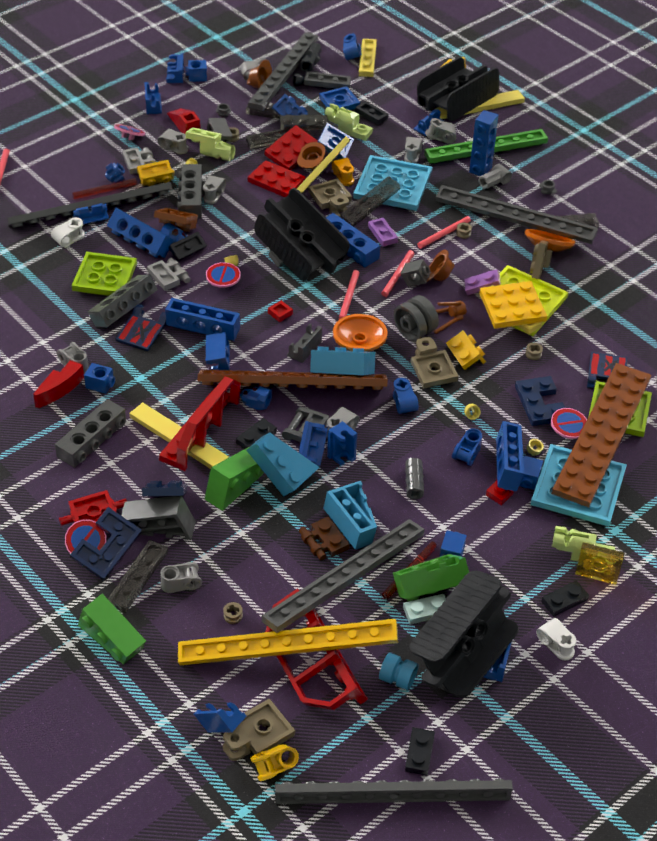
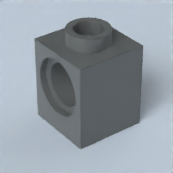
M424 259L405 263L401 276L407 286L411 287L425 284L431 272Z

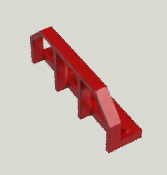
M225 376L159 454V461L186 471L188 452L195 444L203 448L205 447L208 427L211 424L219 427L222 425L223 409L228 402L236 405L239 404L241 383Z
M298 588L295 589L293 592H291L286 597L281 599L279 602L274 604L272 608H274L281 602L285 601L286 599H288L300 590ZM315 608L304 615L308 619L306 628L325 626ZM268 626L266 627V630H265V632H274V631H273L271 628H269ZM339 649L326 650L327 654H325V657L296 677L285 657L277 655L301 702L306 706L335 710L349 699H355L360 704L368 700ZM334 665L337 669L334 672L341 683L344 682L346 685L344 692L330 702L307 698L300 685L327 666Z

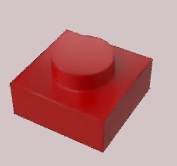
M280 300L268 308V314L278 322H281L293 315V309Z
M497 481L486 490V496L501 506L514 493L512 490L498 488Z

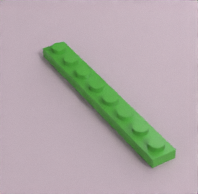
M542 129L498 136L495 140L494 153L544 144L548 142V137ZM473 141L425 149L424 155L429 163L470 157Z

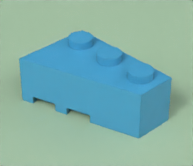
M318 346L317 350H311L310 373L375 374L376 352L364 351V348H353V351H346L344 347H335V350H329V347Z
M270 432L258 439L247 449V452L283 496L297 489L320 468Z
M358 481L327 491L323 509L354 549L372 544L377 526L371 508L368 507L366 494L363 493L362 482Z

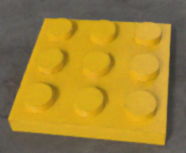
M531 281L480 288V296L494 329L547 321V314Z

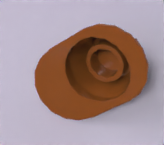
M267 59L263 60L258 67L250 70L247 85L259 89L271 75L272 67Z
M319 142L306 144L300 151L297 164L302 168L314 170L324 160V145Z
M448 250L439 252L429 265L431 273L427 282L432 278L443 281L450 275L454 268V263L448 257Z

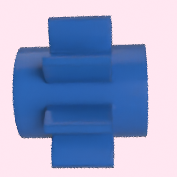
M110 163L105 167L107 169L105 176L110 182L119 183L124 179L125 169L121 164Z

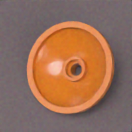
M537 229L525 230L526 237L534 245L539 244L542 240L548 241L547 250L564 251L575 245V241L567 237Z
M366 314L345 316L338 320L333 327L334 340L338 345L349 351H353V348H364V351L367 352L373 351L385 343L388 334L387 328L381 320Z

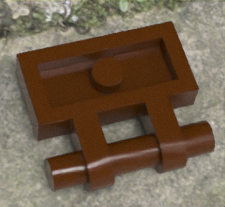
M329 517L312 523L311 531H308L305 527H301L298 531L302 541L309 545L311 553L317 556L320 561L326 558V552L333 557L349 549L348 541Z

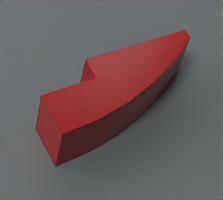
M70 360L60 372L53 370L33 394L35 407L41 408L62 398L78 386L84 379L83 365Z

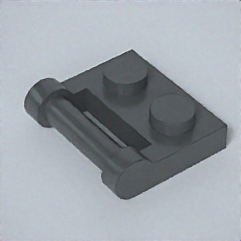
M300 406L288 428H285L282 432V436L286 440L293 439L301 442L305 421L299 431H296V428L302 419L306 418L305 421L322 424L326 427L329 415Z

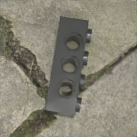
M182 164V171H179L178 201H181L178 202V210L197 214L198 218H202V165Z
M150 274L137 275L90 309L88 314L95 327H108L158 289Z
M109 399L104 401L55 443L57 458L75 468L89 454L97 450L105 440L109 439L114 432L124 426L126 423L125 409Z

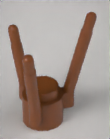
M461 300L438 302V306L449 307L437 309V313L449 312L451 317L456 318L436 329L434 333L437 334L453 323L462 320L463 315L467 313L465 303Z

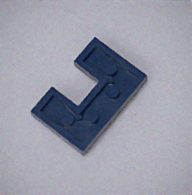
M551 376L515 381L516 391L532 426L550 424L553 413L565 408L563 402L547 405L543 402L541 396L556 394L557 388Z
M173 480L167 484H162V481H150L145 487H142V496H184L187 493V484H182V480Z
M109 507L96 521V526L111 535L104 546L98 550L82 539L70 554V558L103 581L142 533L140 528Z

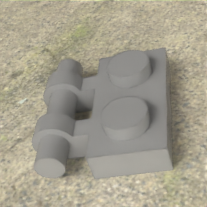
M138 147L122 150V156L130 174H138L137 166L156 162L152 151L147 147L143 148L142 151H139Z
M172 258L167 260V264L161 260L147 266L148 273L164 291L180 285V280L185 283L190 281L188 272L182 269L178 261Z

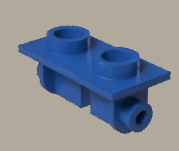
M434 109L429 116L420 120L413 130L426 135L425 131L429 129L431 119L437 118L444 121L440 119V110Z
M103 203L92 205L90 211L88 206L76 208L72 214L73 218L82 219L83 225L109 219L107 205Z

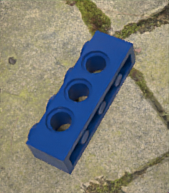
M483 110L475 119L469 173L482 176L492 168L498 114Z
M115 208L106 225L112 229L111 232L119 237L121 234L124 235V240L130 243L136 242V247L144 251L147 248L149 250L148 253L156 258L158 256L165 258L169 251L168 247L174 242V239L118 208Z
M335 213L326 217L349 241L350 247L347 253L349 257L363 267H367L380 259L379 244Z
M171 298L165 309L166 325L206 335L226 332L228 340L232 341L235 340L240 331V313Z
M503 421L496 438L497 487L517 492L524 475L522 425Z

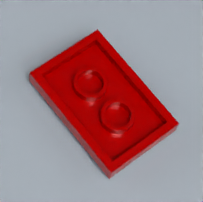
M295 125L268 147L264 155L279 166L292 170L298 165L297 159L302 147L318 140Z
M266 160L248 176L249 183L282 197L288 196L292 188L297 189L306 179L303 175Z

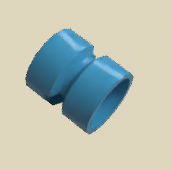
M389 652L381 666L379 679L389 684L396 682L397 687L409 691L415 680L419 664L408 659L402 661L400 656Z

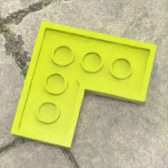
M507 265L500 272V284L531 281L547 314V320L567 299V291L540 279L532 278L531 275ZM511 326V327H514V328H516V329H518V330H520V331L526 333L525 331H523V330H522L521 328H519L518 326ZM538 330L532 332L529 335L534 336L538 332Z

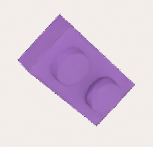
M384 218L368 221V228L382 247L398 243L397 235Z
M498 269L465 279L466 294L478 293L480 288L501 285Z

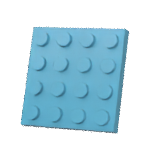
M370 155L353 193V198L417 211L432 173V167Z
M550 444L531 505L609 527L627 464L611 461L599 489L588 508L551 494L552 488L572 450Z

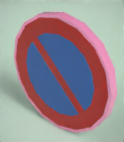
M121 124L114 125L115 129L122 132V138H126L127 133L130 134L129 140H134L135 135L145 136V132L137 128Z
M217 263L208 268L206 279L213 286L227 288L238 283L241 273L238 267L233 264Z
M562 408L553 413L551 426L557 434L564 438L578 439L587 419L577 410Z
M92 520L75 522L68 528L65 534L67 551L71 554L82 539L100 550L106 543L105 531L96 526V522Z

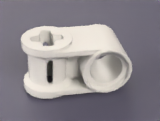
M77 217L71 218L69 221L56 226L51 232V237L62 247H68L72 243L81 240L85 236V232L82 230V219Z
M553 618L536 630L539 640L559 659H572L575 653L573 647L576 644V637L563 626L560 620Z

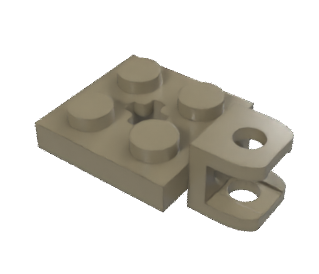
M339 179L308 186V192L321 209L329 208L331 214L335 213L340 218L349 216V210L346 205H349V202L352 201V195Z
M542 240L539 244L535 245L530 273H533L532 278L539 279L542 275L543 267L549 268L553 250H547L548 241Z
M431 337L417 339V349L415 350V356L411 357V364L422 387L428 388L458 381L459 376L446 350L437 351V346ZM434 367L435 369H439V370L434 371V370H431V368Z
M269 698L244 712L246 715L245 719L233 732H225L223 734V740L225 741L223 751L231 761H236L250 754V751L257 754L282 744L295 736V729ZM259 725L263 727L268 726L266 731L259 730Z

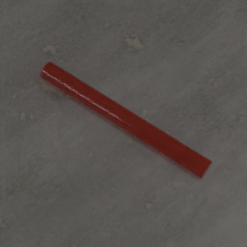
M134 178L73 192L72 196L73 199L129 187L137 185V180Z
M431 541L407 568L423 563L437 548V544ZM395 580L382 593L384 599L388 600L397 590Z

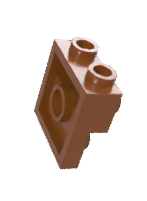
M170 208L159 209L154 212V217L159 218V223H164V225L170 223L180 227L182 231H190V229L196 228L197 214Z

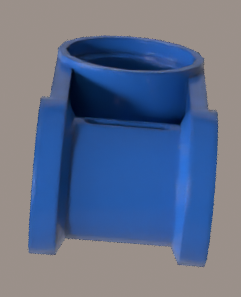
M354 33L346 35L343 39V53L348 61L361 56L362 53L361 45L356 41V35Z
M406 378L396 379L393 384L395 389L393 399L398 413L418 411V399L414 394L410 381Z
M478 429L467 430L454 448L452 459H459L466 462L468 466H471L481 450V431Z

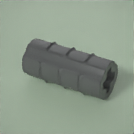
M409 458L405 463L407 497L410 499H420L424 496L422 460L419 458Z

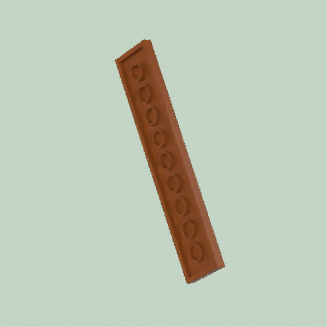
M618 363L615 364L552 488L551 494L585 507H590L651 380V374Z
M200 370L198 373V382H202V385H213V382H220L225 376L240 382L241 386H251V383H259V386L268 387L270 384H278V387H289V384H296V387L306 388L308 385H315L316 388H327V385H334V388L344 389L345 386H353V389H364V386H371L372 389L382 390L388 384L385 374L346 375L238 370Z

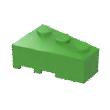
M248 448L211 467L204 500L221 511L227 508L264 474L263 470L247 452Z
M447 554L394 572L393 576L399 597L407 599V601H413L421 595L433 594L440 590L457 586L464 576L469 573L465 557Z
M103 593L82 609L78 626L106 649L116 661H120L124 665L144 648L146 640Z

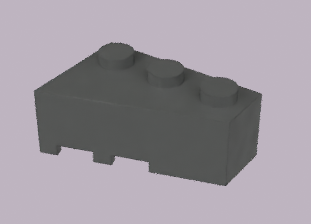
M182 496L127 501L124 504L121 515L142 530L140 535L153 536L154 533L166 534V538H173V535L185 536V540H192L196 523Z

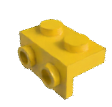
M169 160L137 166L142 186H153L160 182L167 183L174 179L175 172L174 169H171Z
M464 330L446 342L464 370L479 359L483 364L486 362L482 357L485 355L480 346L475 347L476 340L471 334L467 336Z

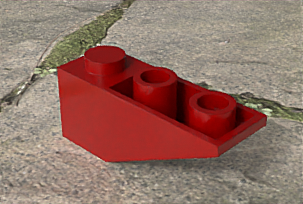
M181 108L167 112V115L181 133L186 134V131L192 127L201 129L200 119L194 111Z

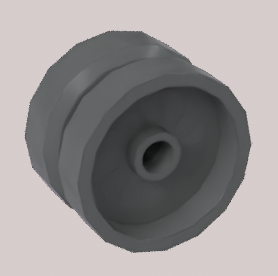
M414 296L407 302L397 306L394 310L395 324L400 333L409 341L414 342L417 339L423 338L426 334L436 330L439 325V318L435 307L424 296Z

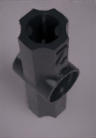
M312 43L301 56L303 59L300 63V69L303 72L312 71L321 59L322 46L319 43Z

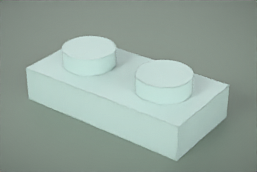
M440 594L405 602L403 609L409 624L428 621L446 600L445 595Z

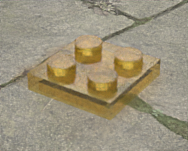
M583 542L575 574L616 585L625 553Z

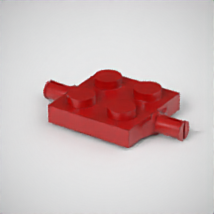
M107 490L68 501L71 515L61 517L59 521L61 526L80 520L96 522L107 507L117 512V509L124 507L127 500L125 498L114 502Z

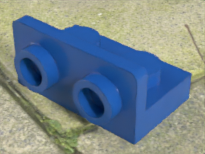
M284 94L272 107L292 127L295 125L299 126L303 120L308 119V111L303 106L299 107L292 96L288 97Z

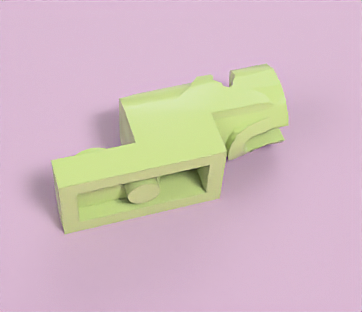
M332 103L330 107L326 108L325 119L338 124V129L345 134L366 141L373 133L372 127L359 123L358 113L347 110L344 107L339 108L338 105Z
M193 127L186 131L187 139H191L193 142H200L201 154L215 157L216 159L221 157L222 160L231 161L234 158L235 146L221 141L220 133Z
M555 527L552 547L572 552L571 560L610 568L613 565L615 547L597 544V534L580 532L576 529L567 531L565 527Z

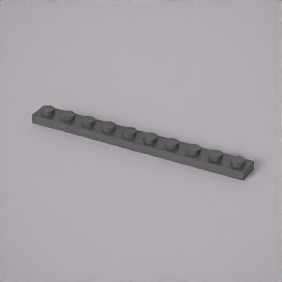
M305 32L250 99L248 108L264 110L303 59L301 56L312 43L318 41V35Z
M171 182L8 217L7 223L8 226L17 228L23 226L22 223L29 222V224L39 223V219L46 218V221L56 219L57 215H62V217L71 216L76 208L88 206L89 209L92 205L100 203L116 206L127 200V203L137 201L136 198L139 197L148 199L153 197L152 194L166 195L172 189Z
M441 185L436 195V201L588 244L593 243L598 233V228L445 185Z
M410 519L263 614L262 622L274 632H280L424 535V528Z
M500 778L481 781L480 779H471L469 781L449 779L446 781L424 780L422 782H411L409 780H401L399 782H387L384 780L376 782L354 781L352 783H340L338 781L316 783L310 781L303 784L283 782L275 784V804L500 801L511 799L513 786L512 780Z

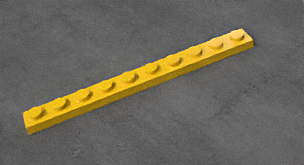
M396 619L284 630L278 633L265 632L178 642L179 665H190L398 643Z

